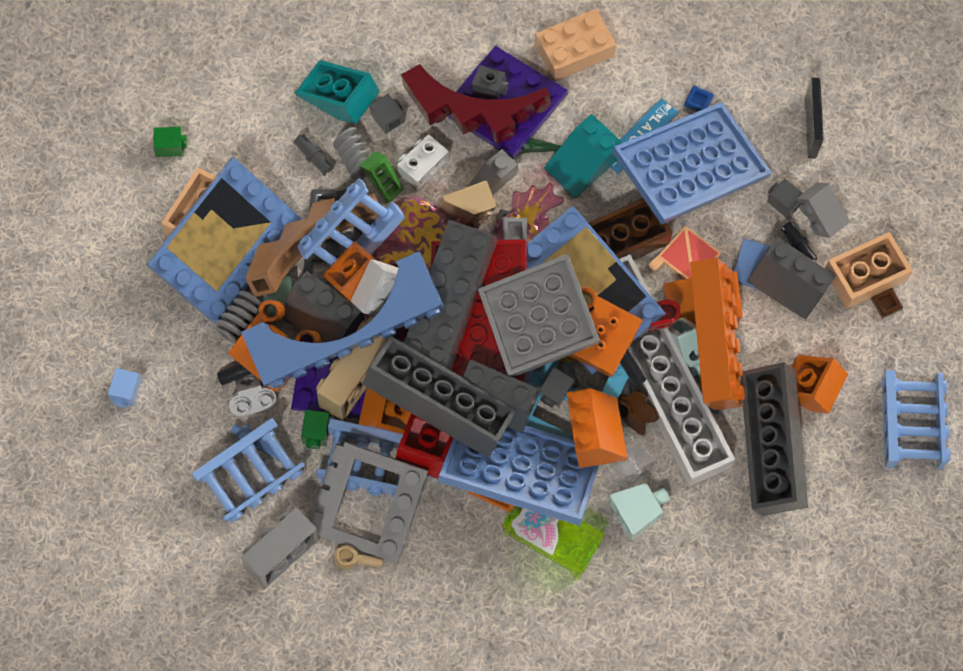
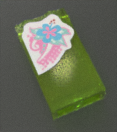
M515 506L517 508L513 516L508 515L502 526L505 529L504 536L506 538L510 536L569 570L573 577L580 580L602 543L605 533L584 521H581L579 526Z

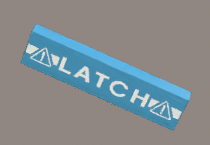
M661 98L620 140L624 143L665 126L678 115V111ZM618 161L610 167L618 175L624 170Z

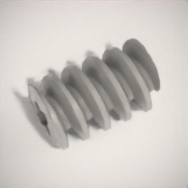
M355 127L339 134L333 142V147L346 165L351 178L357 180L358 178L363 179L367 177L360 164L368 158L370 151L368 149L364 150L366 144L360 142L362 137L356 135L357 128Z
M240 291L238 293L239 298H234L232 300L233 305L227 307L228 313H222V320L215 322L217 332L233 344L237 342L234 336L242 335L240 328L247 329L246 320L252 322L254 318L251 314L257 315L259 310L256 307L262 304L255 296L246 291Z

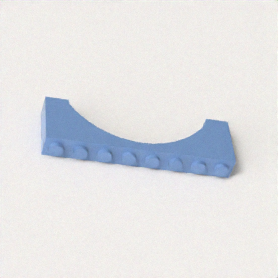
M419 251L396 261L398 272L386 303L367 325L348 337L326 343L300 342L274 333L264 322L242 331L241 333L263 385L272 387V389L278 388L286 384L285 380L294 376V379L305 376L310 368L316 366L319 369L327 366L332 358L338 356L341 359L352 354V349L359 346L361 349L374 344V339L381 336L383 339L396 334V329L403 326L405 329L413 327L419 323L418 319L425 316L429 319L441 313L440 309L445 307Z

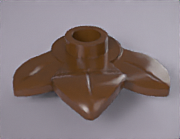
M632 392L629 396L619 397L620 418L625 419L627 426L643 436L645 434V423L656 422L659 419L656 410L651 405L646 404L647 396L640 392Z

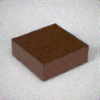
M892 288L871 298L882 319L903 309Z

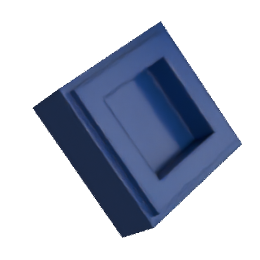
M693 85L684 106L697 112L709 107L714 94Z

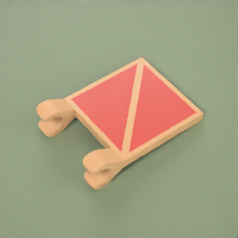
M685 225L670 244L651 261L649 268L656 271L665 264L683 279L691 278L690 262L718 258L721 252Z

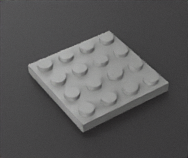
M568 254L478 289L506 371L510 377L518 376L601 343Z

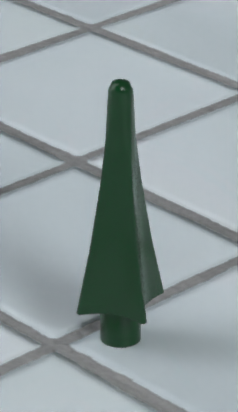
M531 138L523 146L522 153L554 152L561 145Z

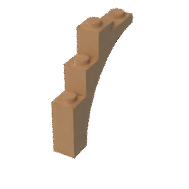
M374 194L368 195L373 200L378 202ZM334 198L312 203L307 219L286 223L280 240L258 245L245 278L255 297L277 292L284 277L302 258L297 248L301 239L308 235L315 227L317 221L327 214L335 202ZM360 201L350 211L364 222L375 220L379 216ZM343 219L335 229L341 233L346 229L354 227V225Z

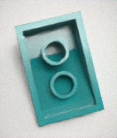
M319 60L295 94L334 118L356 125L380 90L370 73Z
M591 113L573 130L545 165L544 169L576 199L618 161L611 151L614 146L623 142Z

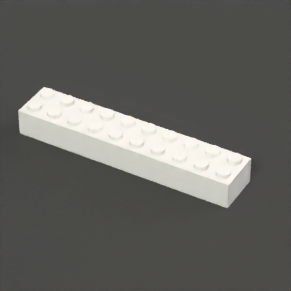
M631 255L620 258L619 260L650 294ZM665 328L651 332L646 330L631 343L628 349L646 377V381L638 387L641 393L647 396V404L656 410L659 417L656 423L690 487L731 469L735 458L709 407L703 403V395L668 331L669 329Z

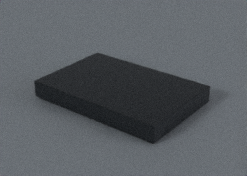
M811 78L805 95L808 158H816L824 140L821 79Z

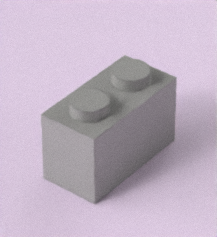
M817 182L797 198L801 205V212L808 217L812 231L818 236L830 238L850 222L831 186L827 183Z

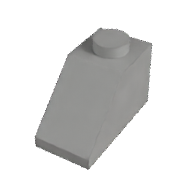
M500 150L482 166L468 187L487 180L493 195L517 175L518 165L503 150Z

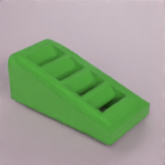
M375 151L360 164L367 178L387 203L404 190L385 155ZM393 183L394 185L386 192L385 189Z

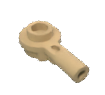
M349 545L338 547L334 553L336 566L343 570L351 569L356 564L382 567V558L360 555L357 550Z

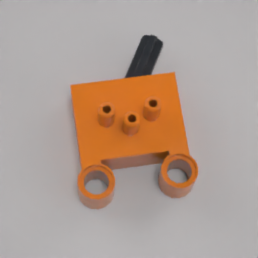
M581 288L583 295H588L592 299V303L587 306L589 311H592L591 317L601 343L569 356L610 378H613L621 364L635 387L643 384L646 381V377L628 350L643 320L598 297L591 288Z
M277 300L264 301L259 307V313L247 329L264 322L274 333L290 339L271 323L279 321L284 317V305ZM271 304L277 310L274 317H270L268 314V307ZM315 330L301 331L295 339L296 341L304 342L305 336L309 334L313 338V343L322 342L320 334ZM241 335L228 352L240 364L217 373V378L221 385L228 384L250 374L261 380L243 335ZM291 378L285 380L286 384ZM286 384L275 389H272V387L269 388L274 392H279L284 388Z

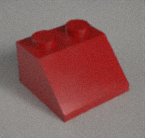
M411 413L395 459L429 470V476L438 479L453 437Z

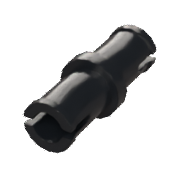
M790 221L783 225L781 231L791 243L790 246L816 262L818 260L817 256H815L807 244V238L801 235L795 223Z

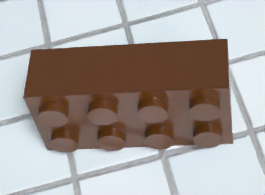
M644 198L588 223L619 259L631 255L632 259L636 260L670 244L672 231L668 224L664 223L661 225Z

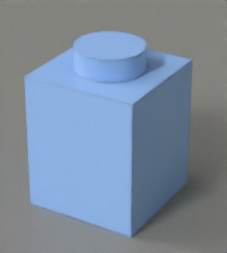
M115 369L108 391L109 399L113 402V405L120 408H126L127 405L134 407L142 381L139 373Z

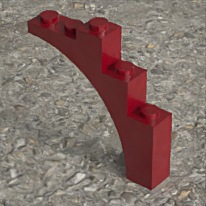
M421 64L401 74L404 88L430 126L434 123L442 122L450 115L463 135L468 132H474L481 125H484L496 144L510 140L517 134L516 124L524 123L529 117L536 113L544 112L551 105L550 93L546 87L521 97L487 100L465 96L443 86Z

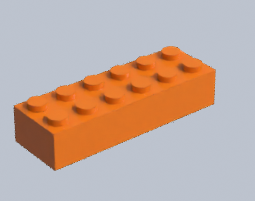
M719 258L690 262L703 403L714 411L742 407V400H745V391L743 385L740 386V376H743V369L737 357V353H740V342L735 337L738 321L736 315L733 316V307L736 306V299L730 287V284L733 283L732 270Z

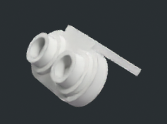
M246 376L235 380L238 393L231 396L229 408L237 416H245L267 410L276 403V394L269 387L261 386L260 380L256 376ZM247 381H253L249 386L243 385Z

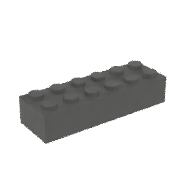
M448 220L430 270V275L445 308L440 309L441 313L435 317L428 319L425 316L418 319L419 323L409 328L404 342L407 346L450 371L452 370L479 294L478 289L482 286L498 241L493 234Z
M392 336L389 337L370 365L362 382V385L487 458L491 456L517 409Z
M785 362L743 371V376L740 377L741 386L743 385L745 391L743 412L752 510L766 516L808 508L796 370Z

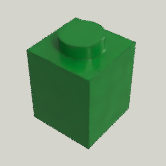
M181 126L153 128V149L156 157L183 156V149L188 148L187 135H183Z
M305 410L301 440L302 444H306L307 448L320 449V446L326 447L330 421L329 413Z

